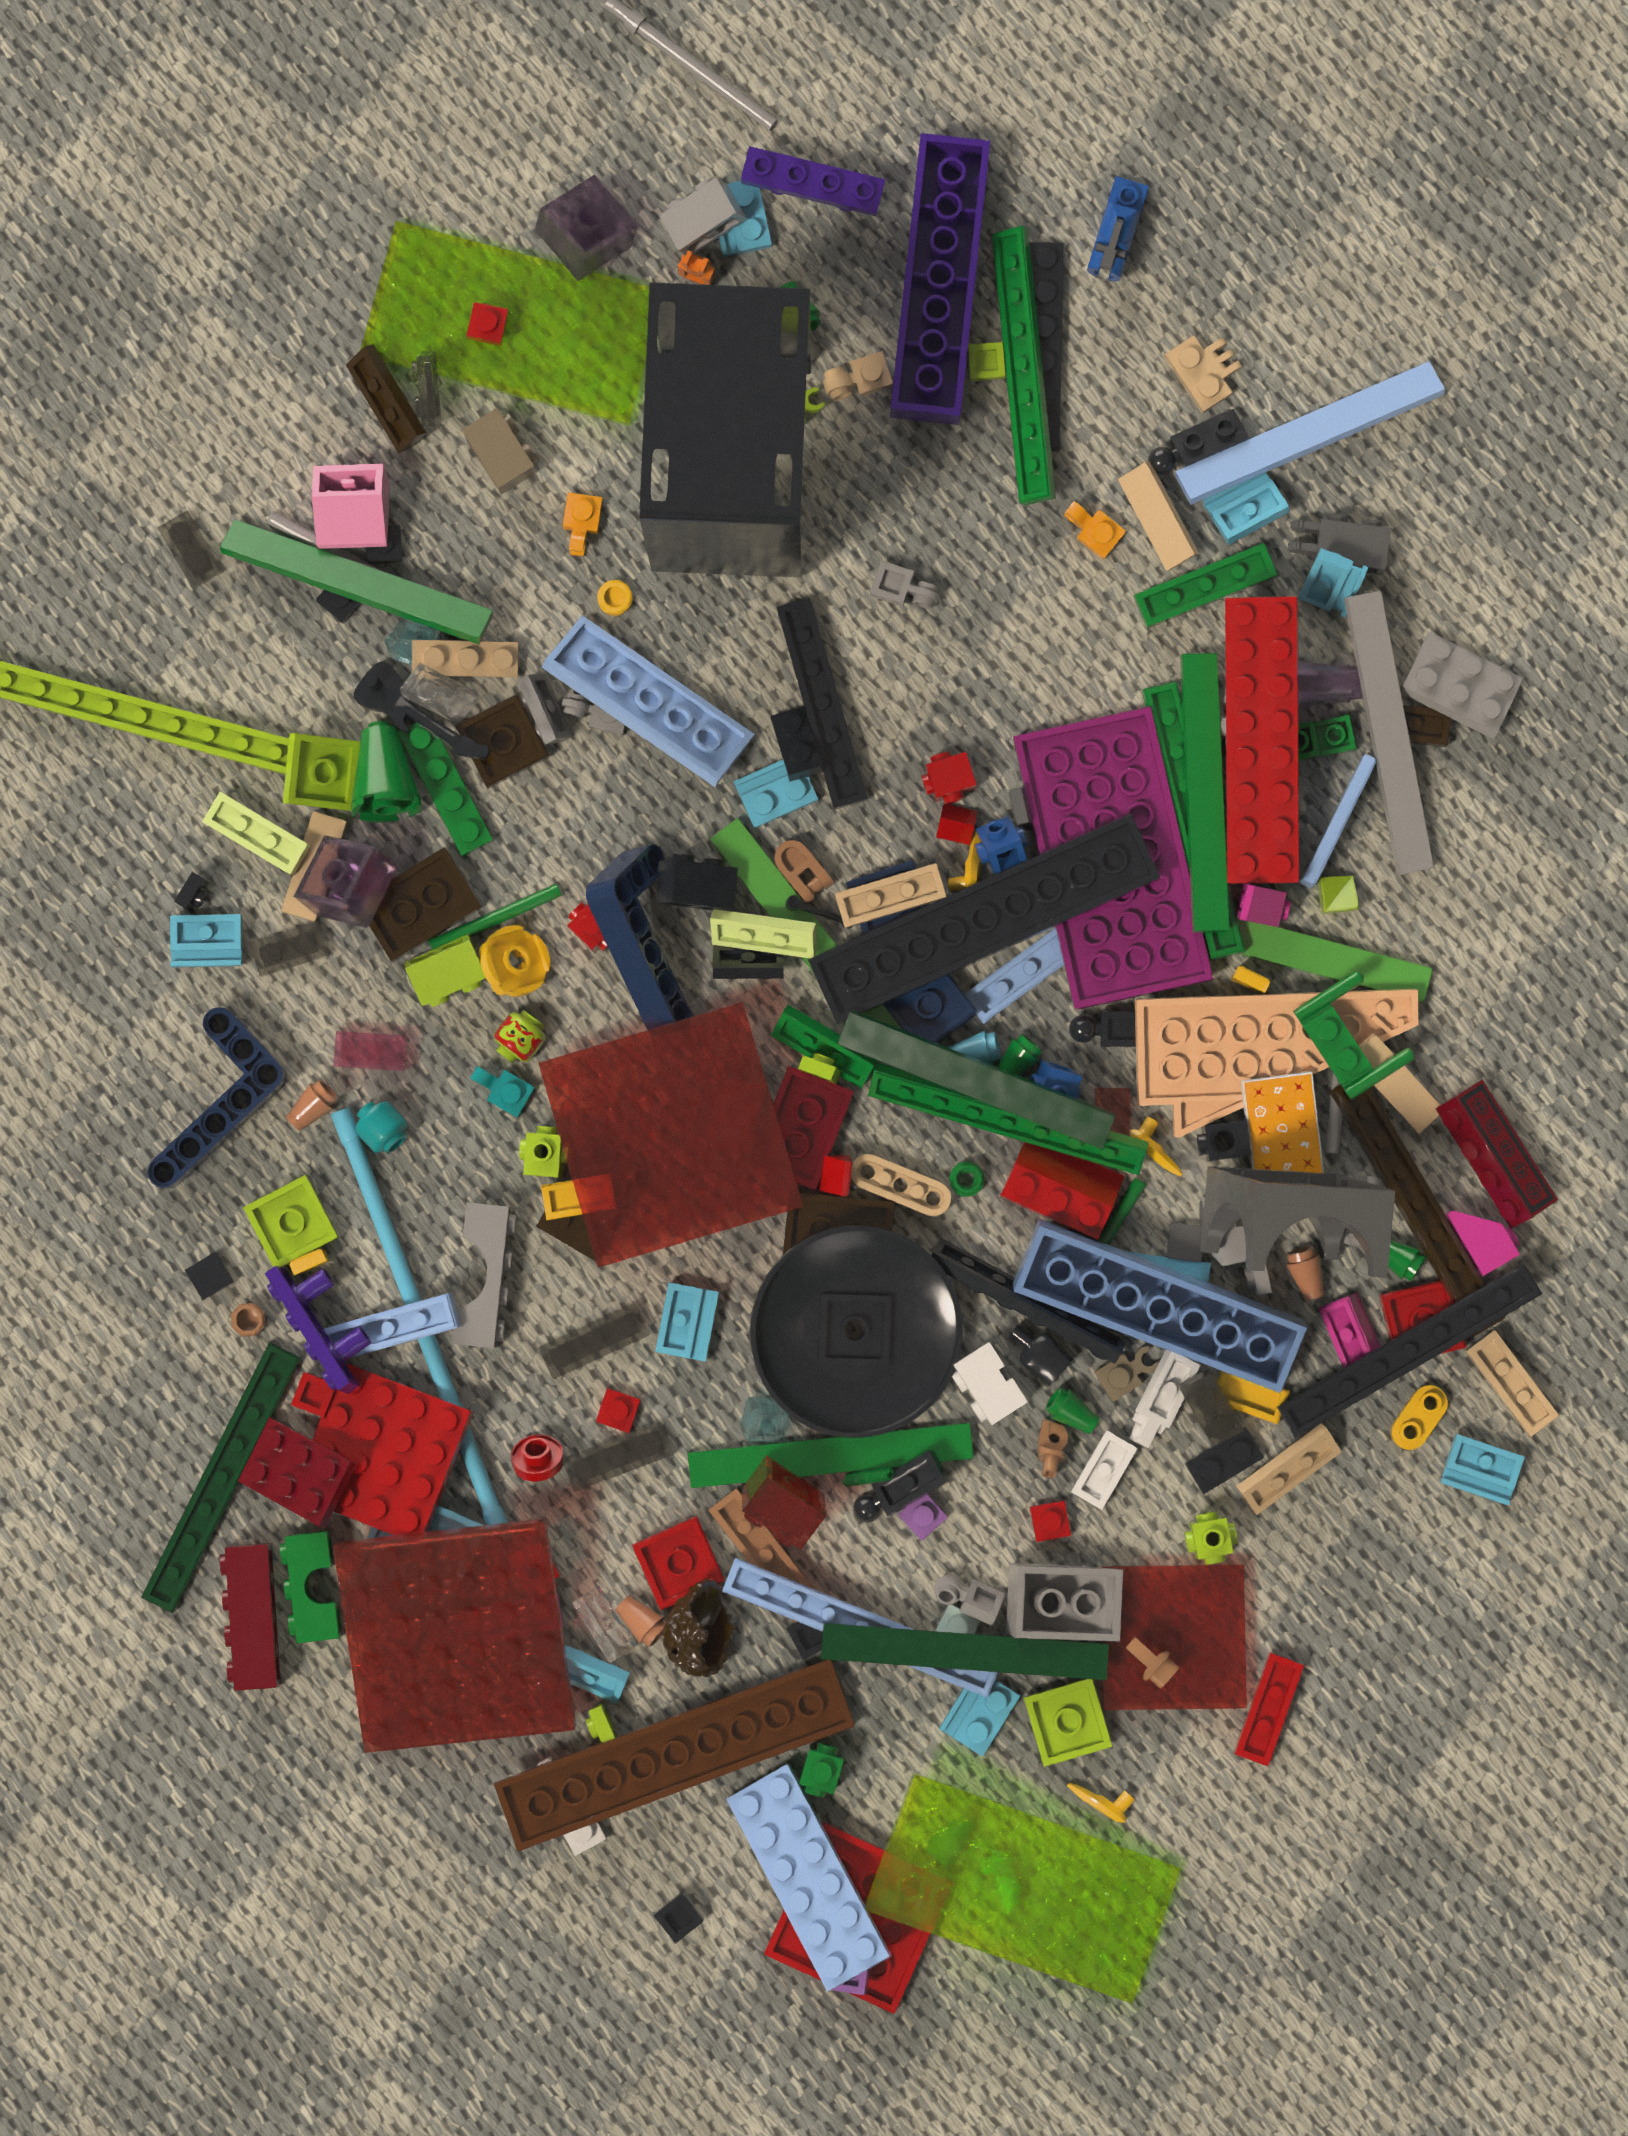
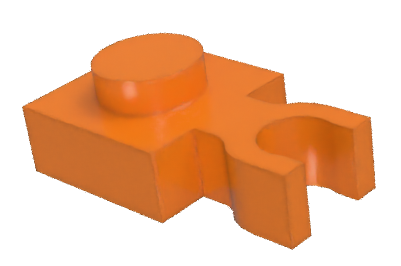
M689 250L686 255L683 254L678 264L679 276L705 285H712L716 278L715 268L711 266L712 262L709 259L692 254Z

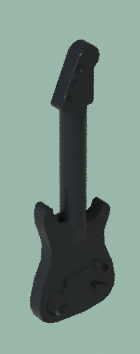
M386 662L376 663L367 671L355 688L353 698L360 706L390 716L397 727L407 734L410 732L405 722L407 717H409L454 748L453 752L458 756L486 760L490 757V750L486 745H478L465 735L461 737L413 703L415 699L424 698L423 692L405 685L399 674L390 664Z

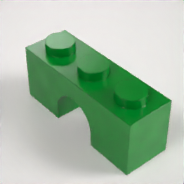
M331 1530L285 1536V1543L280 1544V1558L282 1565H288L289 1579H284V1593L286 1601L292 1600L293 1614L288 1615L290 1636H296V1644L341 1638L343 1632L339 1601H319L313 1597L309 1590V1579L316 1569L335 1565Z

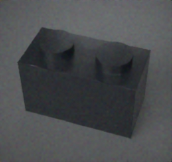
M673 854V859L659 861L656 903L713 911L714 909L734 910L738 868L725 866V860L705 858L704 863L694 862L693 855Z

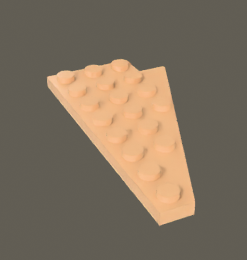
M1417 989L1349 991L1331 1003L1358 1046L1372 1033H1375L1384 1042L1419 1025ZM1321 992L1135 999L1137 1105H1172L1173 1136L1182 1137L1243 1108L1240 1080L1311 1071L1313 1075L1328 1068L1329 1066L1293 1013V1010Z

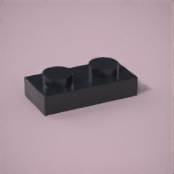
M804 706L771 715V722L789 781L822 773L823 767Z
M713 945V979H784V955Z
M1244 1427L1184 1464L1204 1495L1264 1457L1250 1433Z

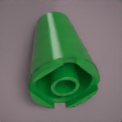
M372 722L361 733L351 800V814L355 817L358 813L360 814L361 821L373 823L399 821L397 814L408 812L409 818L415 816L421 811V798L398 732L395 727L389 726L388 722Z

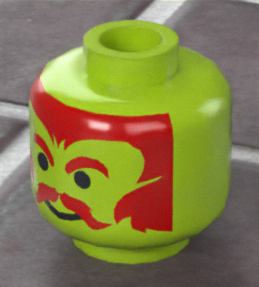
M522 1010L521 1013H509L494 1032V1040L500 1045L496 1051L512 1064L516 1058L522 1062H529L546 1040V1035L543 1032L545 1026L525 1010Z

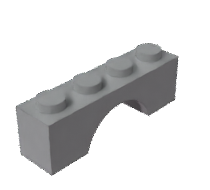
M466 1203L463 1238L477 1246L483 1254L487 1264V1280L482 1292L475 1300L467 1305L456 1308L461 1327L453 1329L451 1344L496 1348L497 1341L503 1342L505 1321L499 1320L501 1306L507 1307L509 1298V1285H503L504 1272L511 1271L513 1250H507L508 1235L515 1236L517 1215L511 1214V1207Z

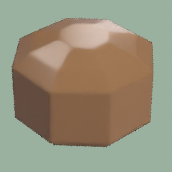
M256 1303L240 1304L231 1313L232 1328L242 1337L258 1336L266 1327V1312Z

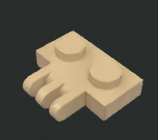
M1193 335L1165 353L1164 358L1203 414L1232 395L1233 392L1224 379L1243 366L1239 360L1233 362L1228 367L1225 366L1224 363L1234 357L1235 354L1231 349L1220 356L1217 354L1216 351L1221 350L1227 344L1224 338L1203 349Z

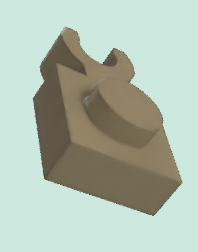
M1149 1346L1139 1348L1134 1355V1359L1130 1362L1123 1353L1116 1364L1109 1362L1093 1372L1111 1402L1116 1401L1143 1384L1138 1374L1141 1372L1152 1373L1156 1370L1159 1362H1155L1151 1366H1145L1141 1360L1142 1355L1151 1350Z

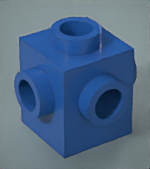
M1009 816L994 820L976 829L980 843L975 844L977 854L982 864L989 863L994 875L1027 861L1024 848L1028 846L1027 839L1021 826L1015 828Z
M1041 1059L1036 1074H1032L1029 1080L1079 1099V1085L1082 1076L1072 1068Z

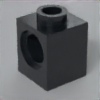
M1247 1120L1203 1126L1202 1134H1197L1199 1155H1206V1162L1251 1156ZM1218 1132H1225L1232 1139V1146L1226 1152L1218 1150L1214 1145V1137Z

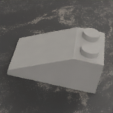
M1009 1562L1006 1634L1014 1638L1120 1641L1123 1569Z

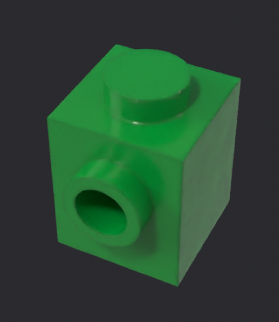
M818 1743L817 1748L809 1746L799 1781L800 1785L806 1786L804 1792L825 1798L826 1792L834 1795L844 1761V1756L838 1754V1748L823 1743Z

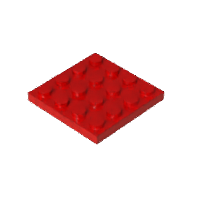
M347 1363V1367L356 1379L359 1387L349 1394L335 1389L324 1418L321 1417L313 1440L357 1463L334 1512L423 1546L474 1412Z
M823 1821L822 1825L892 1955L870 1968L867 1995L849 1994L895 2014L950 1891L953 1880ZM783 1909L764 1951V1955L821 1980Z

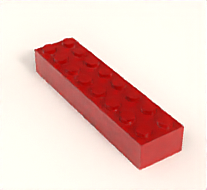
M1298 597L1225 598L1227 883H1299Z

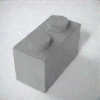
M717 177L700 182L695 187V192L686 198L675 199L667 205V210L659 215L676 248L685 255L688 250L692 254L697 253L747 220L728 184Z

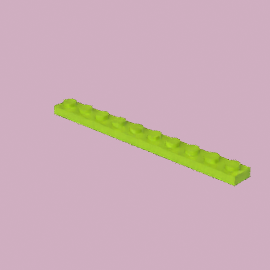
M0 661L1 699L286 775L289 738Z

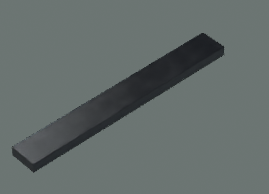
M1522 1263L1289 1399L1277 1408L1294 1437L1297 1438L1542 1295V1292L1526 1265Z

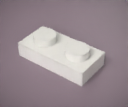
M1106 1430L1070 1492L1102 1510L1138 1448Z

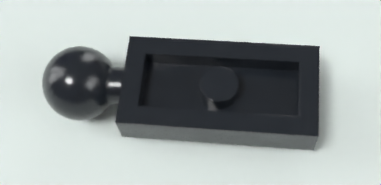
M1232 409L1170 436V443L1173 449L1166 447L1155 448L1149 454L1148 461H1150L1158 475H1165L1173 470L1175 463L1178 461L1181 462L1184 468L1249 440V436L1235 410Z
M1100 1011V1022H1095L1088 1015H1079L1071 1021L1069 1033L1075 1041L1080 1043L1089 1042L1095 1036H1100L1101 1047H1136L1135 1011Z
M929 1450L896 1469L891 1481L871 1484L876 1495L864 1494L855 1500L853 1512L856 1518L866 1523L873 1522L879 1517L881 1508L884 1509L887 1516L894 1515L950 1482L935 1451Z

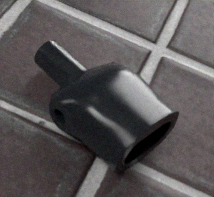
M1018 1324L1009 1334L1024 1348L1020 1354V1362L1027 1369L1038 1375L1048 1386L1057 1379L1074 1359L1047 1332H1041L1033 1338Z

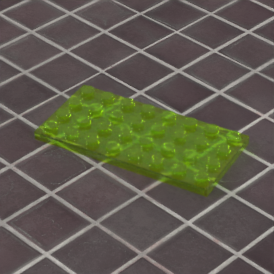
M395 221L360 350L364 346L374 344L383 361L388 364L629 426L646 366L649 286ZM474 302L509 310L502 346L467 339L466 335Z
M913 1772L865 1907L868 1912L1133 2004L1181 1868L1161 1859Z

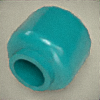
M371 1101L357 1113L360 1119L356 1124L355 1131L375 1153L385 1151L387 1154H390L401 1146L408 1137L405 1133L408 1128L407 1121L388 1101L378 1104Z

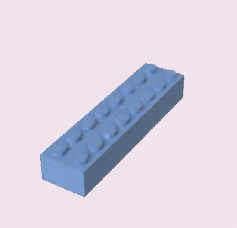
M1040 1218L1037 1221L1013 1282V1289L1016 1293L1279 1393L1282 1391L1307 1329L1302 1318Z

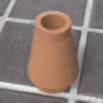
M319 1079L315 1084L310 1083L290 1110L291 1112L286 1115V1118L297 1130L301 1131L335 1109L334 1104L339 1098L329 1085Z
M1304 1246L1286 1254L1288 1258L1286 1266L1301 1294H1303L1304 1300H1313L1325 1295L1320 1253H1315L1314 1246Z
M630 1595L616 1608L615 1611L620 1615L640 1644L645 1643L650 1648L663 1636V1628L666 1625L663 1622L664 1617L636 1599L634 1600Z

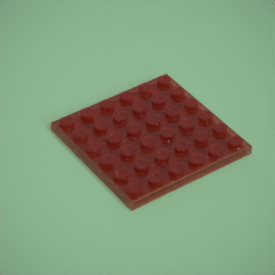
M743 1002L538 1063L598 1268L804 1207Z
M546 1518L335 1542L333 1551L365 1753L575 1730L576 1719Z

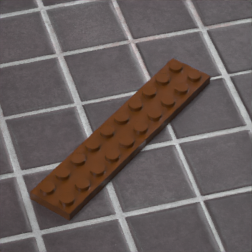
M822 1660L617 1736L615 1739L590 1746L494 1782V1786L515 1846L519 1852L849 1729L855 1725L832 1661Z

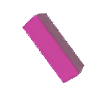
M1358 1292L1318 1308L1343 1368L1380 1347Z

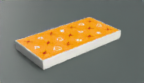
M1312 1072L1240 1080L1245 1120H1247L1252 1154L1250 1156L1251 1169L1324 1173Z

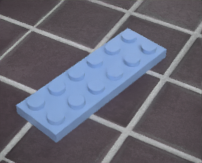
M583 615L548 655L542 665L544 670L714 787L724 777L755 735Z
M790 1764L784 1765L726 1799L827 1992L892 1956Z

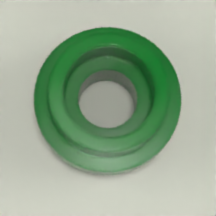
M968 1161L957 1164L949 1176L952 1190L963 1197H971L979 1193L985 1181L982 1169L977 1164ZM963 1173L972 1174L974 1178L972 1185L964 1186L961 1184L960 1176Z

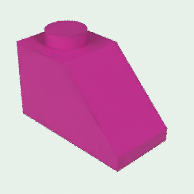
M1243 883L1236 916L1240 920L1279 927L1280 920H1287L1291 901L1286 900L1287 893L1284 891L1251 883Z
M1457 1211L1445 1213L1481 1276L1488 1274L1520 1255L1516 1248L1520 1246V1242L1510 1227L1505 1229L1501 1223Z

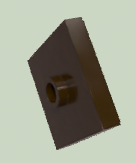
M518 694L455 725L461 737L465 735L478 745L483 744L489 748L491 755L488 759L472 758L487 789L550 758Z

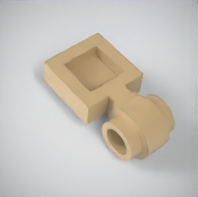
M883 351L849 361L851 374L845 372L844 367H836L824 373L823 385L826 394L831 396L833 401H839L851 396V389L855 386L857 387L859 397L893 387V381Z

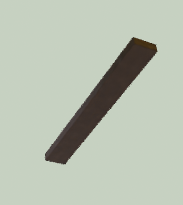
M1341 1085L1330 1090V1094L1380 1179H1382L1384 1186L1395 1191L1394 1203L1453 1303L1485 1286V1281L1372 1089L1369 1088L1352 1100ZM1505 1316L1502 1317L1501 1319H1499V1320H1497L1496 1322L1490 1324L1489 1326L1485 1327L1484 1329L1478 1331L1477 1333L1473 1334L1472 1336H1476V1335L1482 1333L1483 1331L1487 1330L1488 1328H1490V1327H1492L1493 1325L1497 1324L1498 1322L1502 1321V1320L1505 1319L1506 1317H1505Z

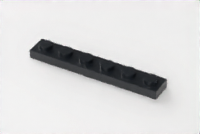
M1030 242L1051 452H1059L1064 243Z
M807 598L778 606L776 610L808 722L821 760L833 809L836 810L868 801L811 599Z
M942 1238L939 1239L931 1256L943 1268L947 1276H952L965 1283L970 1290L976 1293H983L993 1298L1003 1308L1021 1313L1028 1317L1033 1324L1051 1329L1058 1333L1065 1341L1077 1343L1090 1350L1095 1357L1116 1364L1123 1351L1127 1337L1106 1326L1014 1292L1013 1282L1015 1277Z

